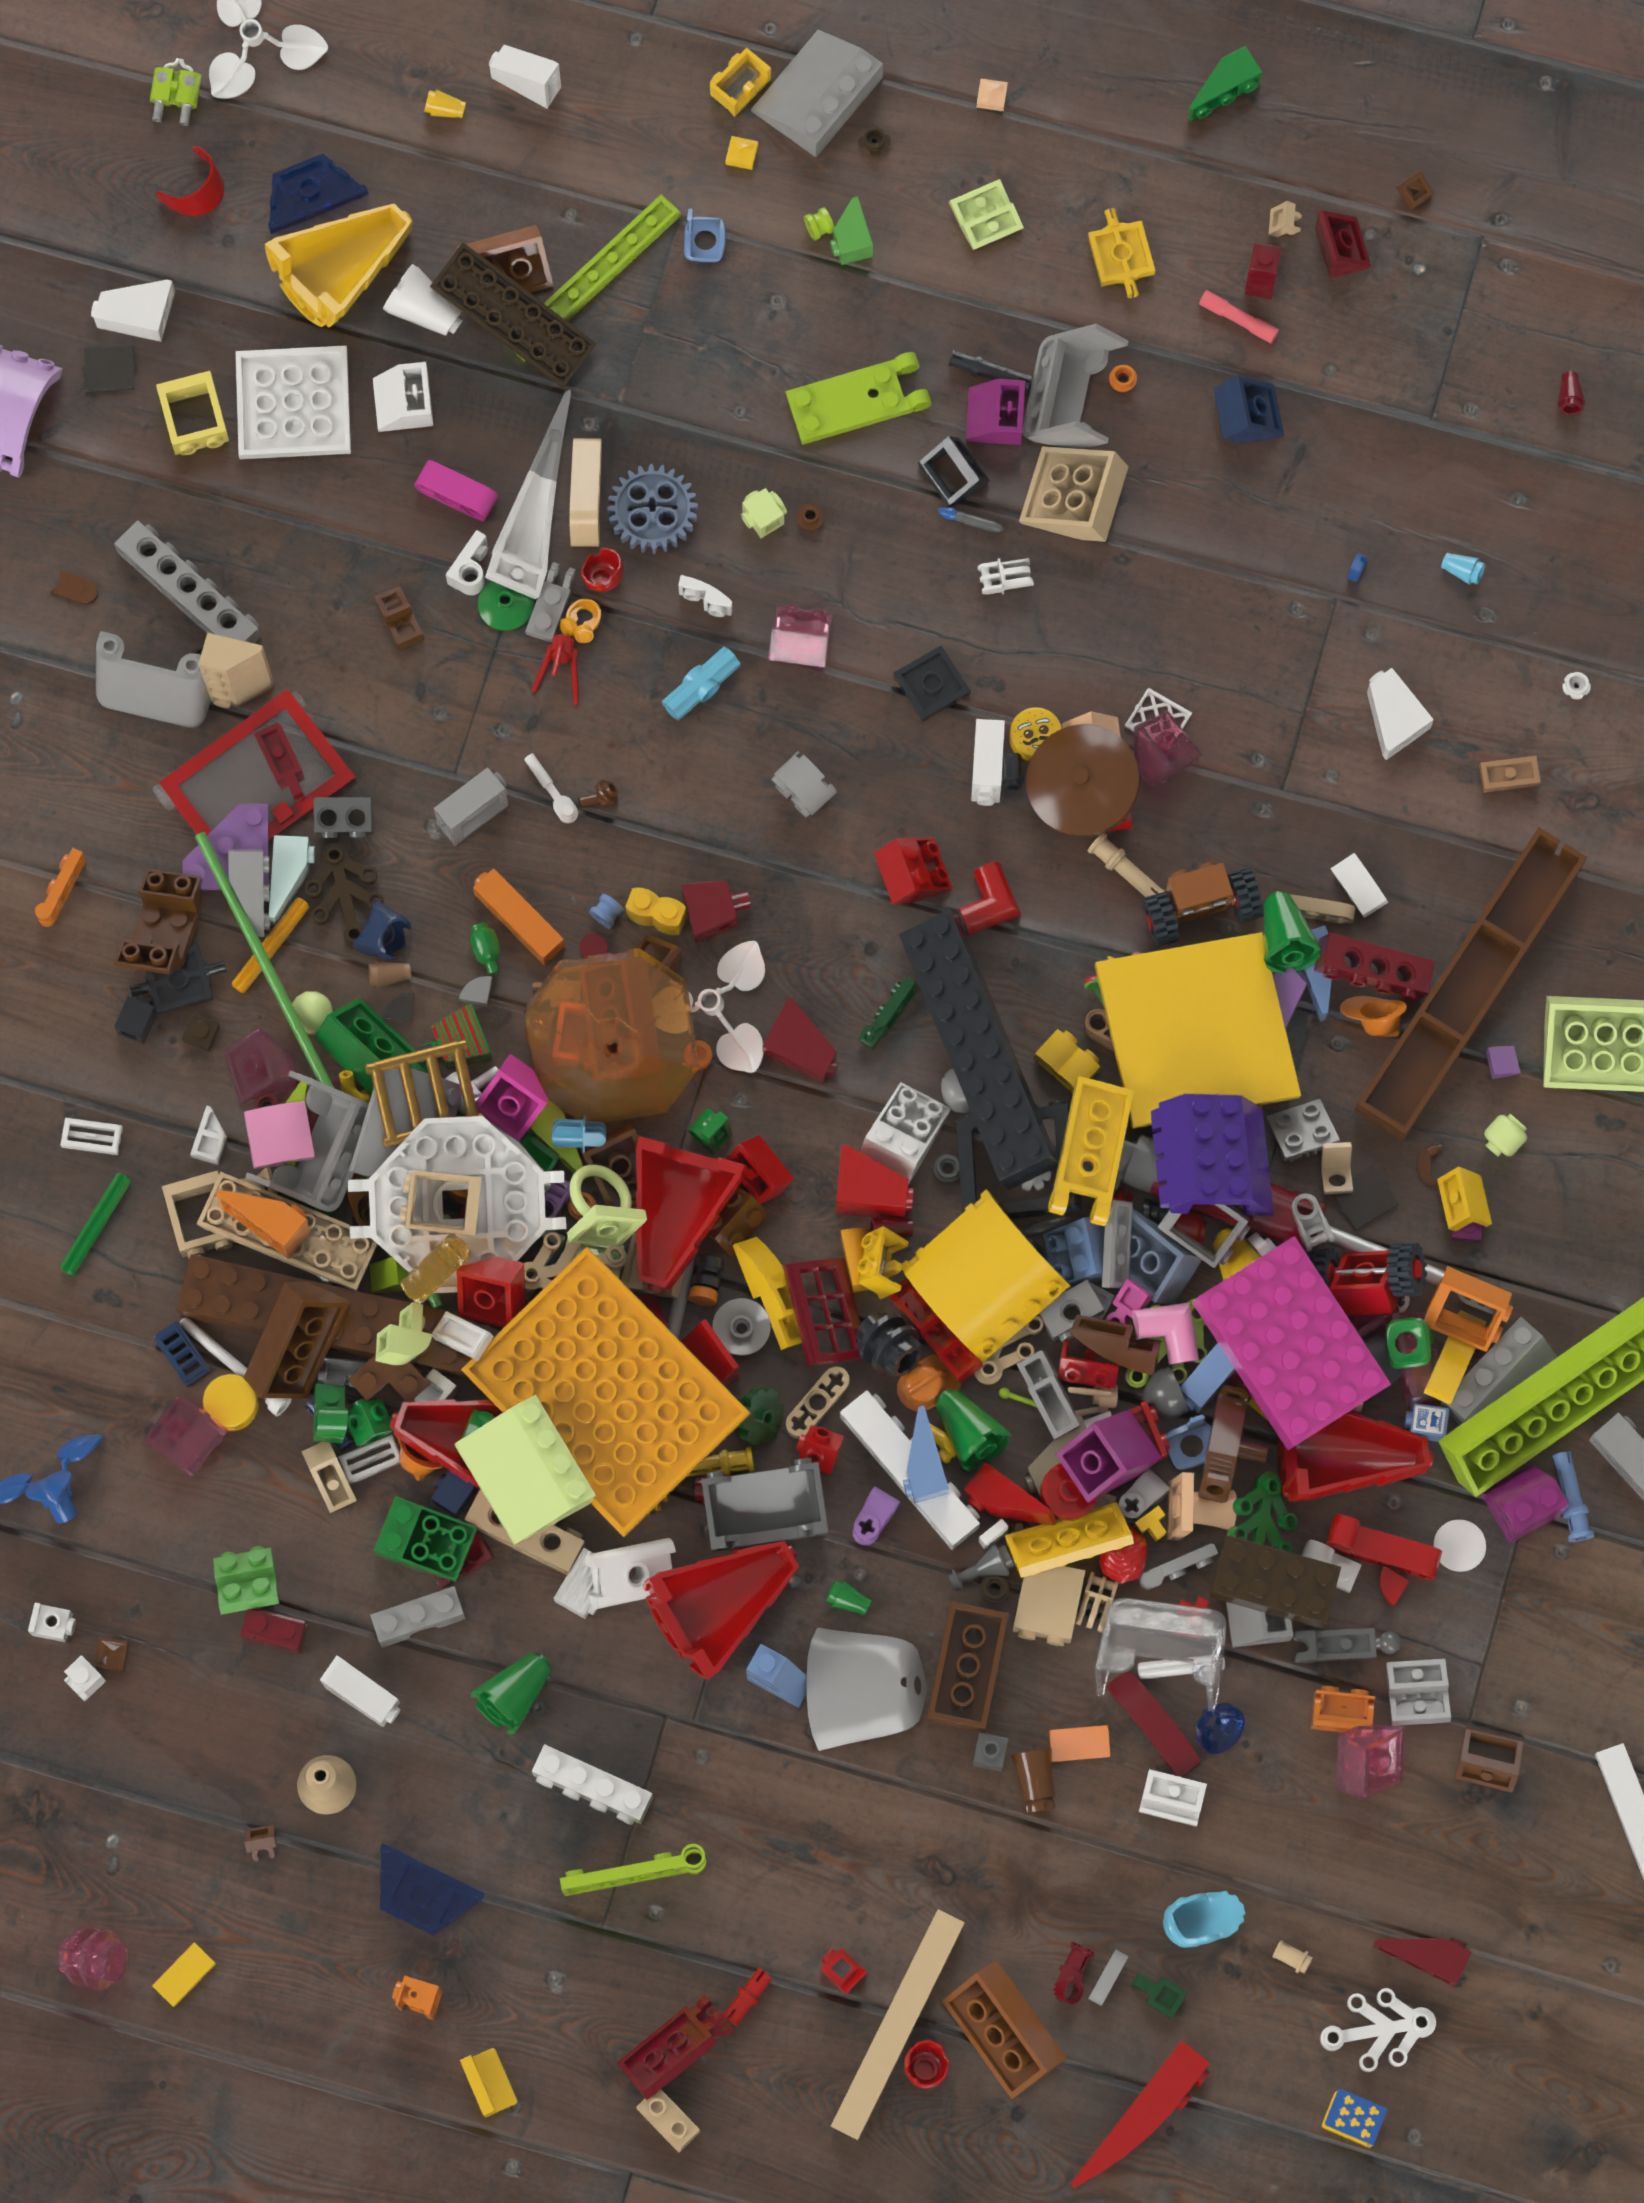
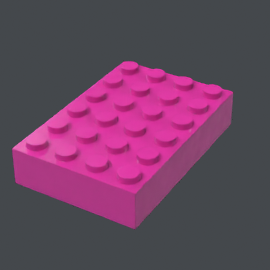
M1295 1236L1203 1293L1192 1302L1287 1450L1295 1447L1391 1385Z

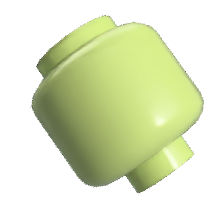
M1511 1114L1508 1116L1499 1115L1484 1132L1486 1139L1489 1141L1485 1146L1497 1156L1501 1153L1506 1156H1513L1527 1140L1525 1133L1527 1128Z

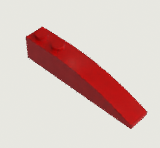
M1181 2040L1069 2186L1075 2189L1106 2171L1147 2139L1176 2107L1181 2111L1192 2097L1188 2094L1194 2084L1200 2087L1210 2074L1206 2070L1210 2062Z

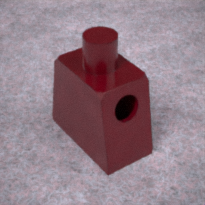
M727 881L681 885L695 943L737 926L735 911L751 908L748 892L744 891L731 895Z

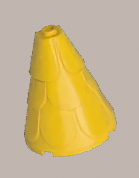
M390 204L350 214L348 218L315 225L313 228L276 237L265 243L266 255L272 272L278 270L279 278L283 281L279 284L300 313L320 327L324 325L331 327L347 313L363 290L368 288L381 268L388 265L411 233L413 222L406 211H401L395 204Z

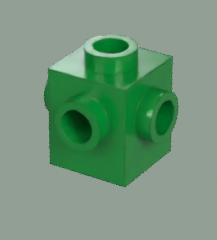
M363 1398L352 1404L353 1409L348 1412L347 1425L357 1447L382 1439L394 1431V1429H390L391 1419L381 1398L371 1401Z

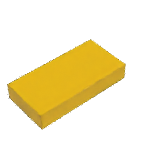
M194 1942L152 1987L175 2007L216 1963Z

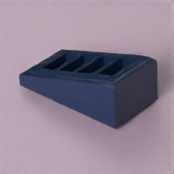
M177 1321L153 1336L154 1341L187 1388L211 1372ZM177 1333L180 1337L165 1346L164 1342ZM183 1343L186 1344L185 1348L172 1356L171 1351ZM190 1353L193 1354L192 1358L179 1366L178 1361ZM198 1362L200 1367L186 1376L184 1371Z

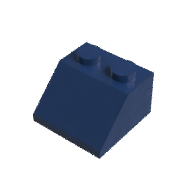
M1238 375L1213 388L1216 399L1215 404L1221 424L1220 429L1224 440L1242 444L1284 436L1274 384Z

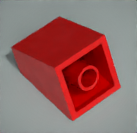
M842 1145L836 1200L837 1215L871 1218L884 1215L906 1218V1212H912L914 1188H908L909 1179L848 1145Z

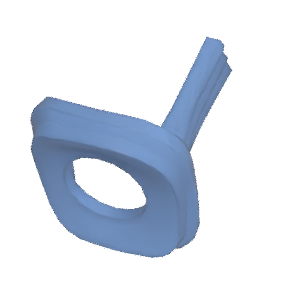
M688 209L687 224L684 232L685 257L688 260L698 262L720 261L726 244V226L724 222L719 218L693 217V209ZM701 231H710L716 237V244L709 250H702L695 244L696 235Z
M1203 1415L1190 1418L1188 1423L1174 1428L1165 1434L1170 1445V1450H1167L1178 1470H1186L1204 1464L1211 1427L1204 1421L1205 1417ZM1194 1435L1201 1439L1203 1450L1198 1456L1188 1457L1181 1451L1180 1444L1186 1436Z

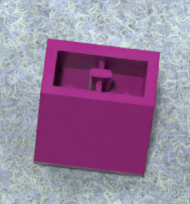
M995 379L969 388L966 442L1021 445L1025 380Z

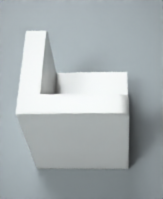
M433 1368L427 1375V1379L431 1384L415 1398V1402L450 1400L458 1392L457 1386Z

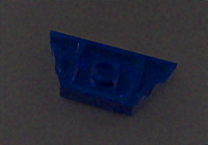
M324 153L273 173L270 222L268 223L269 231L271 234L365 197L369 195L367 187L356 182L342 167H337L333 160Z
M384 1843L380 1847V1910L432 1936L446 1928L485 1896V1893Z

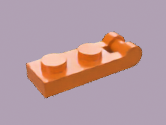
M72 848L69 855L65 854L59 866L61 871L57 879H52L46 892L48 896L45 902L38 904L35 908V914L41 925L49 927L55 923L86 862L82 851Z

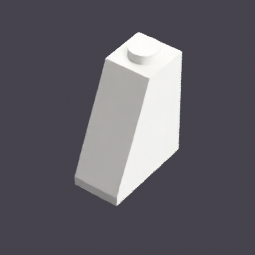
M503 45L499 52L496 51L489 61L492 79L546 109L561 89L559 63Z
M162 280L101 292L99 300L94 301L91 316L94 317L97 328L161 342L175 295L173 282L171 280Z
M1393 668L1385 673L1383 671L1376 673L1369 680L1370 684L1367 691L1382 755L1386 760L1431 729L1434 720Z
M339 1656L335 1657L320 1679L325 1689L382 1727L387 1722L391 1724L400 1712V1708H398L400 1702L395 1696Z

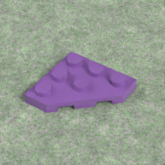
M239 804L207 836L228 879L229 849H263V856H268V804ZM198 845L183 859V874L201 876V890H221ZM263 873V884H269V873Z

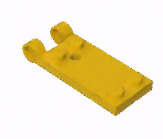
M1082 1076L1076 1078L1048 1212L1063 1216L1067 1208L1069 1192L1095 1198L1090 1214V1223L1101 1226L1107 1224L1134 1090ZM1084 1162L1092 1164L1093 1169L1091 1172L1083 1169Z

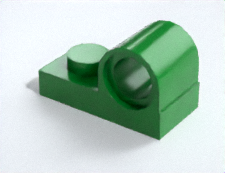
M708 1108L687 1129L690 1135L712 1155L732 1136L729 1118L721 1111L715 1114Z
M316 1383L314 1389L313 1441L342 1444L348 1422V1409L345 1408V1386Z

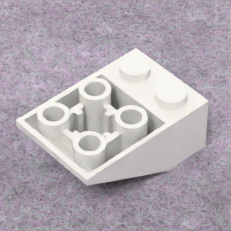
M900 1082L866 1135L860 1153L909 1179V1185L951 1108Z

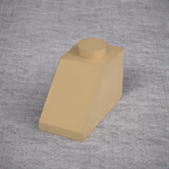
M321 1442L302 1451L330 1513L357 1501L329 1442Z

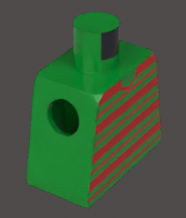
M472 1004L464 1006L432 1025L431 1028L435 1040L420 1046L422 1050L454 1041L466 1040L467 1050H464L467 1065L492 1060L490 1049ZM453 1054L442 1056L447 1069L456 1068Z

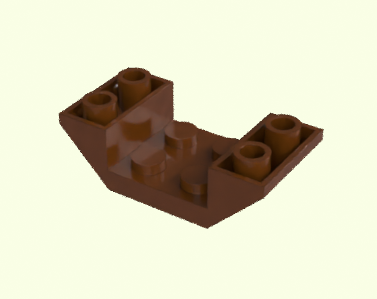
M146 869L139 890L143 907L131 941L122 939L114 962L116 967L171 974L184 965L200 916L201 876Z

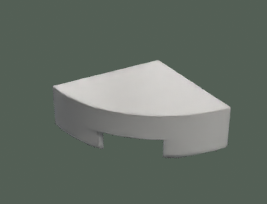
M483 976L470 981L461 991L459 1002L488 1006L493 981L492 976Z

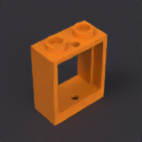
M1447 1266L1427 1308L1423 1321L1428 1328L1487 1352L1491 1342L1497 1344L1503 1330V1327L1499 1326L1501 1321L1507 1323L1513 1309V1306L1509 1305L1512 1293ZM1450 1291L1496 1309L1489 1326L1486 1327L1443 1309Z

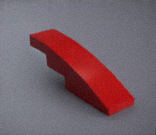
M906 1277L898 1283L901 1285V1290L888 1297L910 1325L917 1330L922 1340L956 1380L961 1384L982 1368L983 1365L980 1359L938 1317L909 1279Z

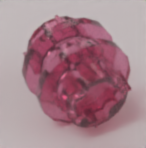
M92 1927L80 1928L73 1935L63 1938L58 1952L59 1971L65 1973L66 1978L72 1985L95 1990L106 1989L114 1982L123 1979L129 1963L127 1946L121 1944L119 1937L114 1932L103 1929L98 1930Z

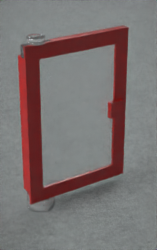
M287 689L162 779L151 790L167 811L176 807L196 835L205 832L208 836L239 804H268L269 843L274 839V836L280 835L314 810V798L332 797L354 781L356 777L302 707L306 703L297 691L291 694ZM277 722H280L305 780L299 782L305 797L294 801L289 788L282 790L280 785L277 784L254 733Z

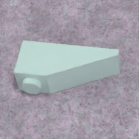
M274 836L269 910L272 926H275L286 912L309 873L310 863L315 862V846H311L308 837Z

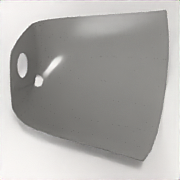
M817 1628L811 1640L808 1653L806 1686L808 1718L812 1736L819 1751L899 1733L919 1722L926 1700L927 1683L918 1650L913 1644L894 1637ZM916 1676L921 1681V1693L917 1695L914 1688ZM903 1677L907 1679V1687L901 1685Z

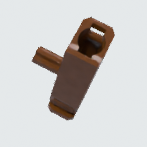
M1224 1385L1219 1389L1198 1496L1202 1499L1219 1503L1227 1502L1237 1457L1261 1463L1266 1461L1268 1446L1240 1441L1249 1394L1246 1389ZM1227 1393L1240 1395L1239 1399L1227 1397Z

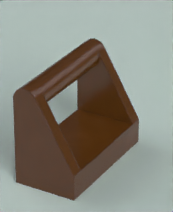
M1465 1727L1455 1779L1512 1793L1519 1776L1524 1741ZM1470 1740L1514 1750L1512 1764L1468 1753Z

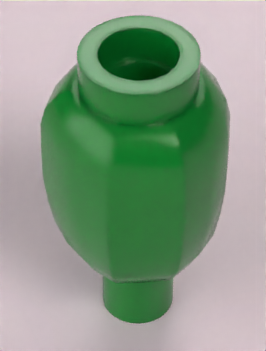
M487 922L472 926L469 941L476 960L486 966L488 975L499 973L496 961L500 955V947L494 929L489 928Z

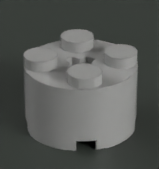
M799 751L781 766L771 779L776 785L777 790L786 799L792 796L791 801L795 804V808L805 818L816 813L837 793L831 783L828 785L824 781L825 776L807 757L802 756Z

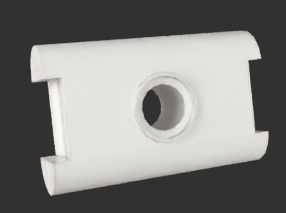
M670 1538L586 1555L585 1566L591 1568L594 1593L589 1594L592 1607L600 1609L646 1599L647 1596H650L649 1590L645 1591L643 1589L644 1581L654 1576L657 1572L672 1569L670 1553L676 1552L673 1541ZM633 1567H635L636 1574L630 1580L629 1572Z

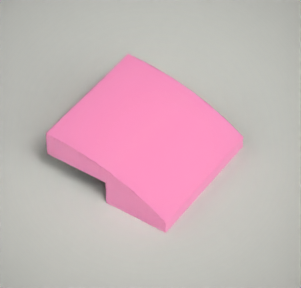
M305 1101L273 1105L244 1112L254 1169L280 1166L286 1162L310 1160L315 1157Z

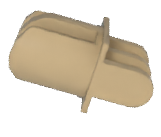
M1091 1572L1075 1624L1081 1625L1088 1600H1091L1094 1604L1086 1628L1092 1629L1099 1605L1103 1604L1105 1608L1097 1630L1103 1633L1119 1582L1106 1580V1576H1103V1578L1094 1576L1095 1573ZM1091 1584L1100 1587L1098 1593L1089 1591ZM1103 1588L1112 1590L1111 1597L1102 1595Z

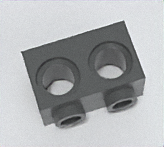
M373 797L314 798V832H321V838L338 837V832H350V837H367V832L374 831ZM327 809L333 810L337 815V821L332 826L326 825L322 820V815ZM360 809L364 812L366 818L362 825H355L351 821L350 816L353 810Z

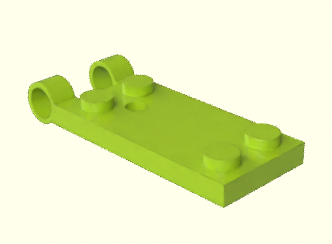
M914 352L903 353L887 362L786 391V397L801 444L804 445L929 408L932 402L928 390H916L907 397H904L897 378L899 375L910 374L919 369L920 366ZM870 390H877L879 394L877 397L871 398L868 392Z
M689 1844L684 1847L679 1856L672 1857L671 1852L654 1855V1860L637 1864L583 1873V1869L565 1872L566 1877L560 1878L561 1889L564 1896H570L685 1873L695 1875L705 1869L706 1857L701 1846ZM691 1854H698L702 1857L701 1861L695 1865L688 1864L686 1859Z

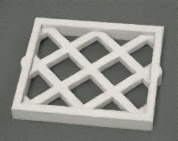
M1148 688L1140 702L1135 706V710L1125 724V728L1169 752L1177 737L1181 735L1182 729L1191 717L1192 712ZM1146 697H1150L1152 706L1143 708L1144 700ZM1154 697L1163 701L1164 703L1156 705ZM1167 707L1169 715L1159 717L1157 709ZM1171 707L1177 709L1181 713L1173 714ZM1154 710L1156 718L1146 721L1144 712ZM1136 713H1140L1142 722L1133 724L1134 716ZM1184 716L1185 720L1181 726L1176 727L1174 718ZM1171 719L1173 728L1163 730L1161 721ZM1157 723L1159 731L1149 733L1147 725ZM1144 726L1145 733L1135 727ZM1174 732L1175 736L1171 742L1166 743L1164 734ZM1161 735L1162 743L1153 737Z

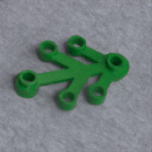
M1271 1471L1261 1473L1254 1481V1490L1233 1502L1234 1513L1243 1516L1249 1515L1253 1510V1504L1260 1500L1258 1511L1240 1525L1231 1527L1227 1535L1236 1537V1532L1238 1531L1239 1538L1247 1540L1248 1533L1254 1530L1252 1542L1264 1545L1265 1536L1267 1535L1273 1548L1281 1550L1283 1547L1284 1551L1292 1553L1291 1544L1282 1541L1270 1515L1272 1505L1278 1517V1526L1282 1531H1293L1298 1525L1297 1517L1293 1513L1287 1512L1280 1497L1281 1480L1276 1473ZM1242 1502L1244 1504V1510H1242L1241 1508Z

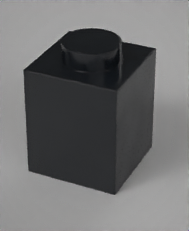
M128 996L114 1026L117 1034L144 1044L158 1014L152 1005L153 1002L141 996H137L136 999Z

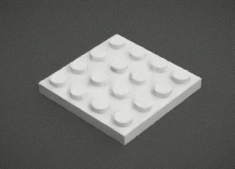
M347 346L236 351L238 449L240 459L351 454Z

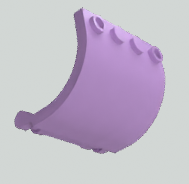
M0 345V472L6 470L10 472V475L19 478L24 469V451L33 417L47 389L61 378L63 368L54 366V362L50 360L29 358V355L22 351L10 352L2 349L3 346ZM6 456L12 457L13 460L6 459Z

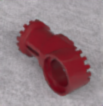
M1071 1942V1951L1064 1965H1061L1059 1968L1061 1973L1054 1984L1056 1988H1053V1990L1055 1991L1056 1999L1074 2005L1080 2002L1084 1995L1083 1980L1085 1976L1083 1972L1090 1958L1094 1957L1095 1952L1087 1947L1083 1949L1082 1945ZM1072 1983V1994L1066 1997V1987Z

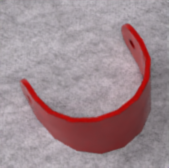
M194 146L192 148L193 152L211 166L210 174L205 184L196 192L185 197L175 198L160 191L155 193L156 197L167 207L180 214L199 216L211 212L220 204L224 196V181L213 159L205 150Z

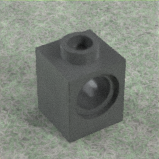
M979 1732L973 1766L1002 1772L1008 1738Z

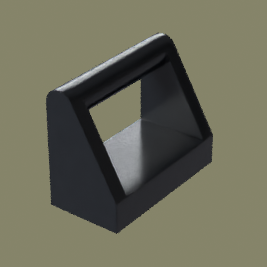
M948 436L918 462L919 467L948 507H953L990 482L959 437ZM947 453L968 481L954 495L931 464Z

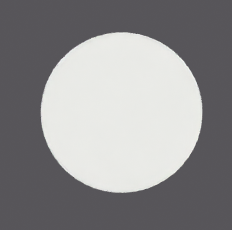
M1452 1520L1445 1523L1437 1531L1434 1538V1547L1442 1550L1440 1563L1453 1571L1464 1572L1475 1568L1483 1560L1486 1552V1540L1482 1531L1475 1524L1466 1520Z

